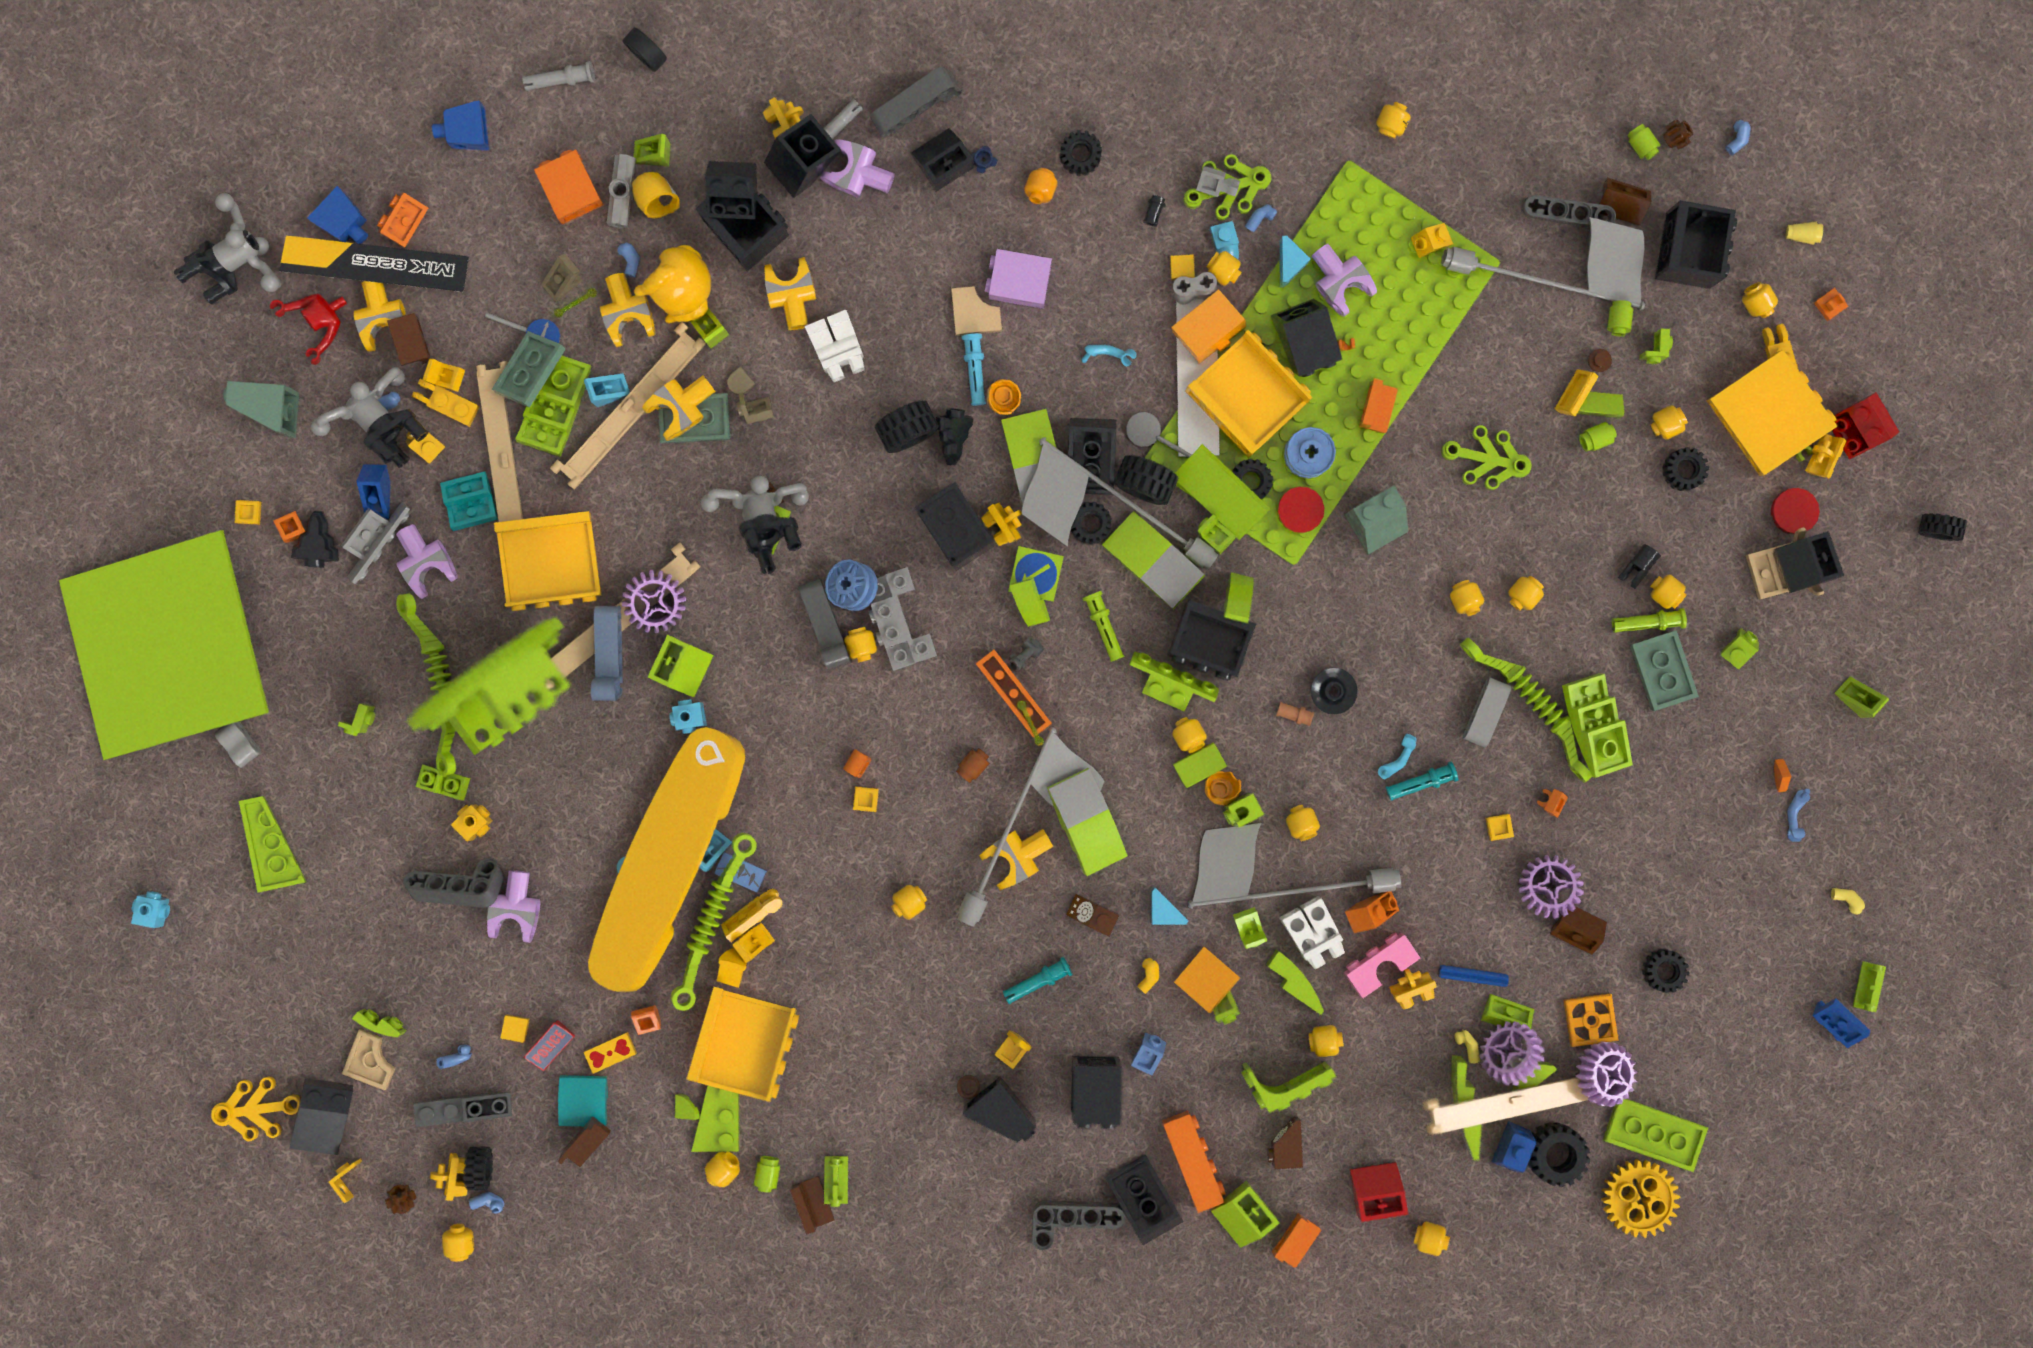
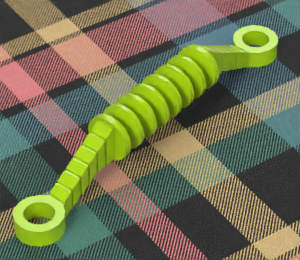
M400 594L396 600L398 613L419 638L422 649L421 654L430 656L423 661L424 663L432 664L431 667L426 669V672L434 673L432 677L428 678V681L436 682V685L432 686L430 690L440 692L452 683L446 682V679L452 676L451 673L443 672V670L449 667V664H441V661L446 659L447 655H439V652L444 650L445 647L415 615L416 602L412 594ZM447 720L441 725L442 732L436 757V767L442 776L453 775L456 771V762L454 756L450 753L456 730Z
M1469 638L1460 643L1464 652L1475 662L1499 670L1506 678L1508 684L1516 681L1513 689H1523L1519 696H1529L1525 703L1535 702L1532 708L1533 712L1541 709L1538 717H1548L1544 724L1554 723L1550 731L1555 733L1562 741L1571 771L1584 783L1592 778L1588 768L1578 760L1570 717L1568 715L1560 717L1564 711L1562 708L1554 711L1557 702L1547 703L1551 696H1541L1545 689H1535L1539 683L1537 680L1529 683L1532 675H1522L1526 668L1483 654L1481 649Z
M739 833L733 838L731 846L734 854L721 873V877L717 881L712 880L711 885L716 890H708V894L713 899L704 900L709 905V908H701V911L706 916H698L697 918L703 924L694 925V929L699 934L691 933L690 935L696 942H688L686 945L690 949L684 979L682 985L676 987L670 997L672 1004L678 1010H689L695 1003L696 997L693 992V983H695L698 964H700L703 954L707 955L709 953V949L704 944L712 945L713 941L708 936H716V932L711 927H719L720 925L714 919L723 918L718 909L726 910L727 907L721 902L730 900L725 895V892H733L734 888L731 887V882L744 859L751 856L756 850V841L748 833ZM744 839L749 840V848L745 851H740L738 849L739 842ZM681 993L689 994V999L685 1003L677 1002V997Z

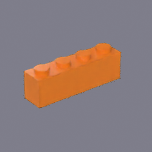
M992 650L976 663L1033 738L1052 724L995 650Z
M1187 1110L1162 1120L1198 1213L1223 1204L1222 1196L1226 1192L1222 1182H1216L1213 1175L1217 1170L1213 1160H1208L1205 1151L1209 1149L1204 1137L1199 1138L1196 1129L1200 1128L1196 1116H1190Z

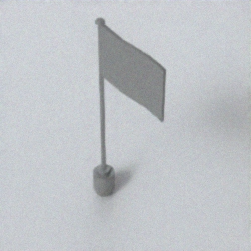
M1589 217L1591 236L1587 259L1588 290L1478 263L1475 252L1457 247H1446L1442 255L1441 266H1445L1447 270L1468 275L1478 267L1610 301H1629L1632 303V306L1638 307V310L1645 308V303L1641 301L1640 282L1645 248L1643 230Z
M1043 437L1040 439L1039 443L1042 446L1037 470L1025 494L1022 506L1023 516L1068 547L1070 530L1083 502L1088 477H1090L1184 544V556L1200 568L1204 567L1207 570L1212 566L1218 557V554L1214 552V548L1198 537L1194 540L1190 538L1186 541L1046 441L1047 438Z
M1054 727L1048 729L1049 734L978 891L967 892L962 901L957 919L963 923L974 927L976 922H979L988 903L984 899L986 895L982 894V891L1030 785L1053 806L1047 787L1089 768L1100 791L1105 781L1091 765L1069 750L1055 734L1057 731Z
M1261 823L1244 825L1240 828L1234 826L1205 831L1202 839L1198 881L1193 901L1190 900L1188 902V907L1193 909L1195 906L1367 885V889H1372V893L1396 891V888H1401V877L1399 869L1393 870L1391 867L1370 870L1369 875H1366V880L1248 895L1254 873L1256 839Z

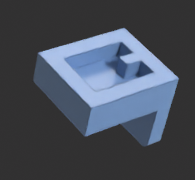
M1145 1033L1131 1066L1153 1075L1164 1055L1166 1042L1156 1035Z

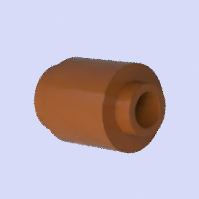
M980 748L976 751L971 749L958 764L959 768L956 772L971 783L990 764L987 761L989 756Z

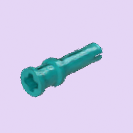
M1450 761L1446 766L1437 769L1430 768L1426 774L1387 786L1386 791L1389 799L1392 801L1431 786L1439 788L1441 784L1452 780L1456 782L1459 781L1453 762Z
M1061 957L1059 962L1049 967L1045 965L1041 969L1042 972L1003 990L1004 996H1009L1006 999L1008 1004L1047 984L1053 986L1055 981L1067 975L1072 976L1073 973L1065 957Z

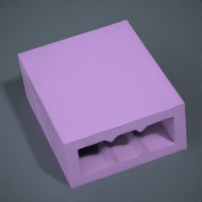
M997 249L996 256L991 255L989 269L993 270L992 279L987 278L985 292H989V299L1044 309L1052 259Z

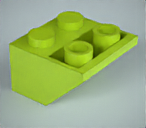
M667 635L648 678L695 698L714 655Z
M1247 1180L1225 1197L1223 1204L1217 1205L1210 1210L1240 1248L1261 1239L1279 1224L1277 1217Z

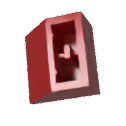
M1877 392L1834 415L1836 418L1834 422L1837 427L1832 431L1836 437L1845 438L1846 443L1843 450L1849 460L1892 439L1900 432Z
M1396 1162L1350 1169L1356 1213L1361 1222L1408 1215L1405 1190Z

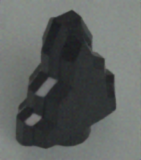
M947 408L946 415L936 417L939 425L937 430H939L940 441L943 443V455L946 464L950 466L956 465L960 460L963 443L968 438L969 429L973 426L974 418L965 415V410Z
M313 511L307 521L306 532L299 536L298 544L294 545L291 558L305 560L304 566L324 568L325 562L339 561L338 549L334 547V538L328 533V522L322 511Z

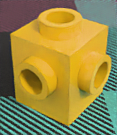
M465 805L457 813L459 817L451 826L466 841H473L477 836L481 838L490 830L488 825L493 820L489 817L490 812L483 805Z

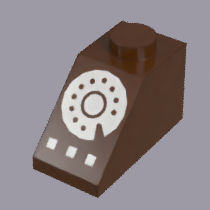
M1075 894L1066 914L1110 937L1119 917L1118 913L1078 894Z
M1292 1117L1271 1141V1148H1267L1268 1162H1272L1274 1169L1303 1168L1301 1120L1299 1117Z

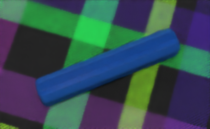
M1440 965L1439 977L1501 987L1508 986L1509 976L1506 974Z

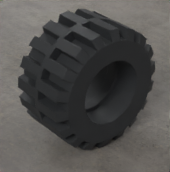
M915 401L904 405L881 418L875 425V429L887 453H897L908 449L932 436L939 427L927 401Z
M1126 455L1118 470L1114 484L1122 491L1138 499L1157 505H1167L1178 481V476L1172 470L1157 462L1136 455Z
M1556 1122L1555 1125L1545 1123L1546 1127L1539 1126L1536 1128L1538 1131L1536 1134L1532 1132L1536 1144L1528 1166L1532 1168L1531 1170L1534 1174L1552 1186L1557 1184L1559 1187H1565V1183L1571 1186L1575 1184L1574 1179L1580 1181L1583 1178L1580 1175L1582 1172L1587 1173L1588 1168L1585 1165L1586 1163L1590 1164L1591 1158L1587 1156V1154H1590V1149L1586 1146L1587 1142L1569 1126ZM1565 1142L1569 1149L1567 1160L1560 1166H1549L1546 1160L1549 1148L1555 1143Z

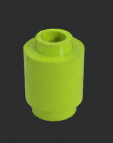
M1644 124L1639 125L1627 135L1630 139L1628 142L1640 159L1646 158L1649 160L1659 153L1658 148L1661 144L1649 127L1646 128Z
M1614 301L1609 309L1607 330L1612 332L1613 336L1622 337L1626 333L1631 332L1633 308L1631 307L1632 303L1629 301Z
M1603 422L1584 430L1579 435V440L1586 452L1590 450L1594 452L1613 444L1617 434L1612 424L1609 425L1607 422Z
M772 1156L760 1157V1161L757 1162L753 1184L758 1187V1191L770 1193L772 1189L777 1188L781 1166L778 1158Z

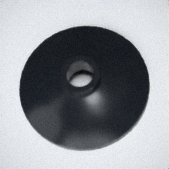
M1329 668L1321 671L1314 678L1311 685V697L1318 709L1328 714L1346 712L1353 706L1358 694L1357 684L1352 675L1340 668ZM1331 687H1335L1337 689V694L1335 696L1329 694V689Z

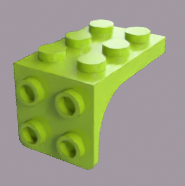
M1246 1062L1242 1064L1245 1070L1241 1071L1249 1087L1254 1086L1256 1091L1252 1092L1258 1105L1261 1109L1266 1108L1269 1113L1276 1109L1278 1111L1286 1109L1294 1099L1299 1098L1301 1100L1312 1094L1311 1090L1318 1086L1324 1088L1333 1082L1332 1079L1336 1077L1334 1071L1326 1062L1279 1086H1267L1260 1083Z

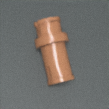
M1280 702L1276 716L1296 721L1298 725L1302 723L1310 726L1314 712L1307 711L1302 706L1298 708Z

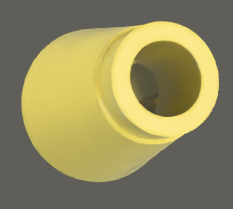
M1817 221L1787 225L1786 239L1811 245L1820 243L1822 240L1823 224H1817Z

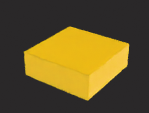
M1194 255L1170 256L1171 280H1176L1181 276L1195 278Z
M236 500L234 523L260 525L261 502Z
M855 786L853 810L877 812L879 789Z
M1510 814L1486 818L1490 841L1514 837Z
M506 1014L501 1039L524 1043L530 1018Z

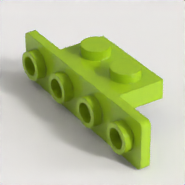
M1136 651L1133 653L1130 665L1150 674L1142 690L1143 694L1182 711H1185L1193 693L1212 702L1216 701L1219 688L1215 687L1213 683L1199 680L1188 672L1174 669L1168 663L1156 661L1148 654Z

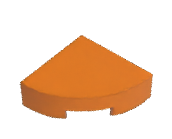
M1777 759L1774 762L1776 788L1778 792H1786L1791 774L1785 761Z

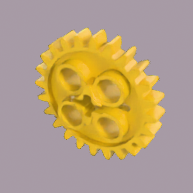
M1635 1159L1634 1166L1630 1162L1625 1161V1169L1617 1165L1619 1173L1616 1174L1610 1171V1175L1613 1177L1612 1181L1605 1179L1609 1188L1601 1190L1607 1194V1197L1602 1198L1601 1201L1608 1204L1603 1208L1606 1213H1611L1607 1217L1608 1220L1611 1222L1615 1221L1614 1226L1617 1229L1622 1227V1232L1628 1234L1631 1230V1235L1637 1237L1640 1232L1641 1236L1646 1238L1647 1231L1656 1236V1228L1664 1232L1662 1224L1672 1225L1668 1218L1669 1216L1677 1217L1672 1210L1673 1208H1680L1674 1202V1200L1680 1198V1195L1673 1193V1191L1678 1189V1186L1670 1184L1674 1178L1670 1175L1666 1176L1668 1172L1666 1169L1661 1168L1659 1170L1660 1165L1655 1162L1651 1165L1648 1160H1644L1643 1164H1641L1638 1159ZM1651 1178V1186L1644 1188L1645 1180ZM1633 1179H1636L1637 1189L1633 1184ZM1625 1186H1629V1193L1626 1196H1622V1189ZM1638 1191L1642 1195H1644V1197L1641 1198L1643 1205L1637 1201L1640 1199ZM1655 1201H1659V1208L1652 1211V1204ZM1637 1208L1638 1213L1636 1217L1629 1218L1630 1211ZM1645 1209L1648 1212V1218H1645Z

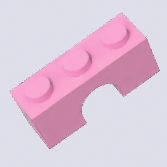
M1391 934L1384 940L1386 943L1380 948L1377 946L1371 948L1365 953L1367 957L1361 961L1356 959L1346 966L1348 970L1344 974L1360 997L1364 998L1382 986L1376 976V969L1380 963L1392 961L1396 968L1402 972L1421 959L1404 934Z

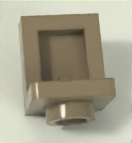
M739 393L740 402L736 403L740 416L745 417L747 424L765 421L768 418L774 417L769 397L746 402L744 393Z

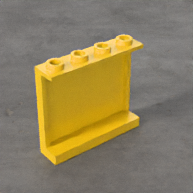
M1249 330L1203 374L1192 381L1185 390L1194 402L1248 458L1313 398L1310 395L1309 388L1303 383L1299 384L1294 378L1295 375L1292 370L1287 366L1283 367L1278 361V356L1272 350H1267L1262 345L1261 338Z
M1784 350L1778 351L1771 358L1724 390L1706 400L1759 476L1766 475L1837 427L1834 422L1836 421L1834 414L1829 409L1825 410L1821 404L1823 400L1816 390H1811L1807 384L1809 382L1807 376L1802 371L1798 372L1794 366L1796 362L1789 352L1785 353Z
M589 511L494 523L498 538L505 590V607H511L512 611L526 610V605L535 604V608L550 607V602L559 601V605L573 604L574 599H582V602L597 601V596H602L591 513Z
M714 987L687 1080L771 1102L772 1098L777 1097L780 1084H776L778 1075H783L786 1061H783L785 1051L789 1052L793 1038L789 1036L791 1029H796L799 1015H796L797 1010Z

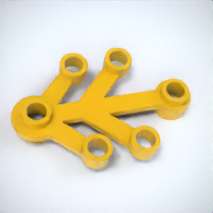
M267 1076L261 1079L260 1086L245 1106L235 1107L242 1096L251 1092L253 1088L251 1081L242 1080L237 1084L235 1092L227 1102H221L214 1106L211 1117L213 1122L219 1126L230 1125L242 1134L245 1141L255 1140L259 1135V1131L254 1126L247 1127L237 1118L241 1116H246L263 1129L269 1138H275L281 1134V1126L278 1123H271L260 1114L284 1111L288 1115L296 1114L301 1097L290 1095L284 1098L283 1101L259 1104L265 1094L276 1086L275 1079ZM265 1080L271 1082L270 1088L265 1087ZM242 1083L247 1084V1091L241 1089ZM291 1100H295L297 1102L296 1108H293L291 1106ZM222 1110L227 1111L228 1115L226 1118L221 1116ZM271 1127L277 1129L276 1135L270 1132ZM248 1130H252V1131H253V1133H254L253 1138L248 1137V1135H247V1131H248Z

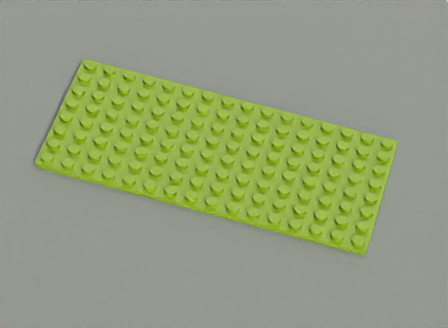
M1352 161L1345 163L1293 239V242L1310 258L1308 264L1285 287H1280L1279 260L1242 314L1246 327L1229 340L1231 344L1221 352L1218 350L1219 359L1249 330L1261 338L1262 345L1267 350H1272L1278 356V361L1283 367L1287 366L1292 370L1271 315L1311 299H1315L1327 307L1337 340L1342 339L1346 345L1350 346V339H1355V349L1340 351L1342 360L1337 361L1335 366L1330 368L1322 367L1307 377L1298 376L1294 373V378L1299 384L1303 383L1309 388L1310 395L1313 398L1250 458L1219 428V455L1215 456L1228 469L1232 471L1241 461L1252 458L1253 460H1261V463H1266V467L1271 469L1273 485L1269 493L1261 499L1271 509L1246 534L1292 565L1298 563L1385 434L1359 427L1370 382L1375 378L1383 380V385L1398 389L1388 426L1389 429L1494 274V271L1478 267L1468 275L1447 270L1445 266H1441V259L1445 249L1431 252L1419 258L1411 237L1427 227L1442 224L1443 222ZM1446 225L1453 245L1448 248L1457 247L1475 252V257L1478 258V263L1494 267L1499 266L1500 262L1498 259ZM1326 244L1331 246L1342 263L1352 256H1356L1369 272L1377 289V293L1370 297L1365 291L1357 287L1346 288L1344 290V298L1350 312L1345 317L1339 315L1325 301L1316 287V282L1326 275L1311 256ZM1178 410L1160 435L1178 446ZM1314 427L1328 433L1334 441L1336 449L1335 459L1330 468L1318 477L1309 479L1298 477L1285 464V445L1290 437L1299 430ZM1158 440L1145 457L1169 468L1174 473L1188 459L1186 456H1179V452ZM1311 448L1305 451V454H1309V458L1314 455V451L1311 452ZM1247 472L1243 475L1242 482L1248 488L1256 489L1260 484V478L1254 472ZM1176 483V487L1193 497L1181 484ZM1299 486L1308 487L1316 491L1322 498L1325 507L1324 517L1320 524L1312 531L1303 534L1286 529L1280 522L1277 514L1281 497L1290 489Z

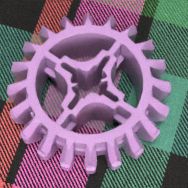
M649 570L650 577L647 578L644 572H640L641 581L634 576L632 581L635 586L628 583L626 585V588L631 593L623 592V597L629 600L623 601L622 606L630 607L624 611V614H633L629 622L634 623L638 620L636 625L638 629L645 624V632H649L650 626H654L655 633H658V626L660 625L663 626L664 631H667V622L675 626L676 622L673 617L677 619L682 618V615L677 610H685V606L679 603L685 602L686 597L678 595L682 594L684 589L683 587L675 589L679 581L676 579L670 583L671 574H668L663 579L662 570H659L658 577H654L653 570ZM648 584H660L652 592L641 590L643 586ZM666 588L671 591L674 597L673 607L668 606L662 599ZM636 595L646 604L642 615L637 611L634 604ZM658 596L659 605L656 606L655 604V606L650 607V600L648 598ZM655 611L668 613L662 618H648Z
M1548 855L1544 856V863L1539 857L1535 859L1536 865L1529 862L1527 864L1529 870L1524 869L1521 873L1526 878L1519 879V883L1525 885L1519 888V892L1527 894L1521 900L1523 902L1530 900L1527 908L1531 909L1535 906L1537 908L1535 910L1536 915L1541 910L1544 911V918H1548L1550 912H1552L1553 918L1557 919L1559 911L1561 915L1567 916V909L1573 912L1576 909L1574 904L1581 902L1577 896L1584 894L1583 890L1577 888L1584 885L1583 881H1576L1581 876V873L1576 872L1573 874L1572 871L1575 865L1572 864L1569 868L1566 867L1567 859L1558 863L1559 857L1556 855L1552 862H1550ZM1545 870L1544 882L1532 885L1534 875L1539 871ZM1552 870L1560 872L1567 881L1558 879ZM1549 882H1552V885H1556L1553 892L1549 891L1550 888H1546ZM1570 889L1568 899L1558 904V892ZM1534 892L1545 895L1550 904L1541 901Z
M1516 1021L1513 1025L1510 1022H1505L1504 1028L1497 1024L1496 1032L1489 1030L1490 1038L1483 1037L1486 1045L1480 1046L1484 1053L1479 1055L1480 1059L1484 1061L1482 1067L1487 1070L1486 1072L1490 1077H1494L1496 1082H1502L1508 1086L1512 1082L1518 1086L1519 1080L1527 1083L1528 1075L1535 1077L1534 1069L1541 1070L1537 1063L1544 1061V1058L1540 1055L1545 1052L1541 1046L1542 1040L1526 1024L1521 1026ZM1521 1038L1525 1039L1527 1043V1051L1522 1049ZM1497 1055L1502 1058V1069L1498 1066Z
M1599 1042L1598 1044L1591 1045V1049L1584 1050L1585 1056L1579 1057L1582 1062L1581 1065L1576 1066L1580 1069V1074L1576 1075V1077L1581 1080L1577 1085L1583 1088L1581 1094L1588 1096V1100L1600 1106L1611 1107L1615 1106V1104H1622L1623 1099L1629 1098L1628 1092L1634 1091L1632 1083L1637 1082L1633 1079L1637 1071L1633 1069L1636 1062L1630 1060L1632 1054L1626 1052V1048L1612 1042Z

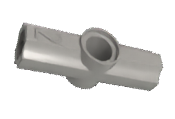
M615 155L612 181L609 185L610 199L607 225L615 228H628L630 204L633 198L632 183L636 158L629 155ZM626 187L625 194L621 196L616 195L619 188Z

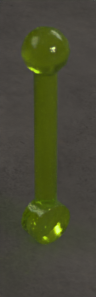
M588 289L587 294L562 309H556L554 315L560 318L564 312L589 297H596V289Z
M1019 701L1017 707L1022 710L1035 737V744L1042 746L1044 739L1039 736L1029 716L1026 702Z

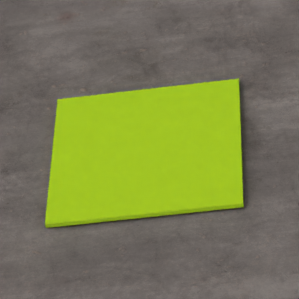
M223 530L59 580L103 760L269 713Z

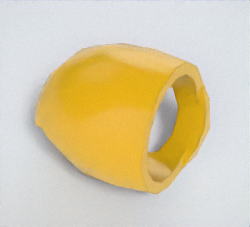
M645 172L637 176L633 181L632 192L634 200L648 218H661L674 213L680 207L678 195L668 181L659 173ZM662 195L672 196L670 204L666 206L660 203L659 198Z

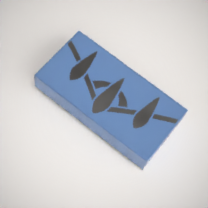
M724 852L714 874L720 876L733 855ZM743 861L732 882L758 892L767 870Z

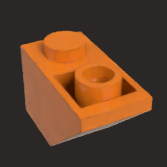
M1392 891L1381 892L1356 903L1345 911V914L1353 932L1358 933L1376 929L1399 911V907Z

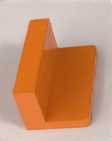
M1374 378L1370 382L1359 427L1386 433L1398 389L1383 385V380Z
M1298 1213L1273 1249L1274 1257L1296 1268L1321 1232V1229Z

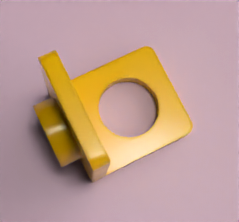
M361 1158L351 1165L348 1162L336 1170L338 1175L329 1181V1184L343 1203L348 1202L354 1196L341 1180V1177L361 1163Z

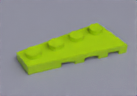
M265 796L239 801L257 893L307 882Z
M707 1086L691 1152H738L739 1094Z

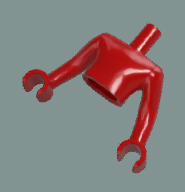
M312 294L283 304L280 300H273L270 303V309L281 307L275 313L277 317H282L288 311L303 309L301 314L314 332L328 327L321 342L315 348L306 350L305 353L306 357L313 354L317 355L316 358L311 360V364L317 365L321 361L320 355L331 345L340 327V319L335 311L347 305L342 296L328 303L322 295Z

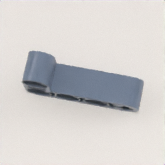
M595 606V678L591 683V698L594 701H617L622 695L623 688H620V683H623L620 606Z

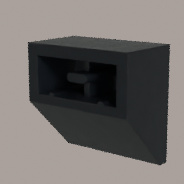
M950 128L911 152L912 157L935 192L974 168V159L960 138Z
M709 161L705 173L708 217L755 219L757 201L756 163Z
M1829 531L1774 549L1789 593L1845 576Z

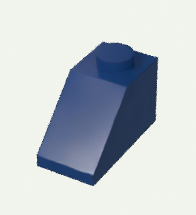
M363 464L356 482L364 513L370 508L385 519H389L390 478L387 465Z

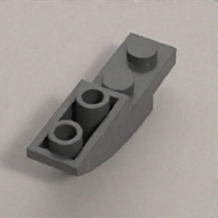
M510 1092L443 1097L437 1100L413 1103L415 1128L512 1116Z

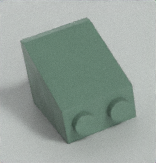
M227 381V387L223 392V397L226 401L225 405L280 434L296 438L299 392L280 384Z
M1395 486L1390 487L1345 514L1367 555L1408 532L1406 505Z

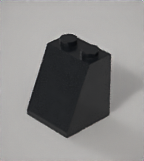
M809 114L776 137L764 164L790 195L795 198L817 180L840 153L841 149L814 116Z
M1311 299L1271 315L1290 366L1298 376H1310L1315 373V370L1322 367H1333L1337 364V361L1342 360L1328 309L1317 300Z
M1001 1076L964 1105L963 1114L966 1118L1018 1143L1022 1139L1025 1142L1035 1134L1036 1119Z

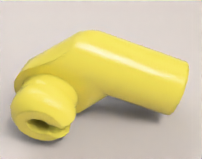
M1832 888L1831 899L1846 901L1850 905L1849 910L1852 914L1858 915L1862 913L1865 903L1855 891Z
M1462 1030V1032H1456L1454 1037L1457 1044L1461 1045L1464 1043L1467 1047L1468 1061L1470 1063L1480 1062L1477 1041L1469 1031Z

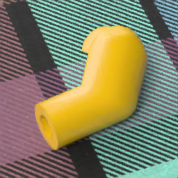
M1146 958L1143 961L1142 967L1145 968L1146 977L1137 986L1145 994L1159 980V965L1152 958Z

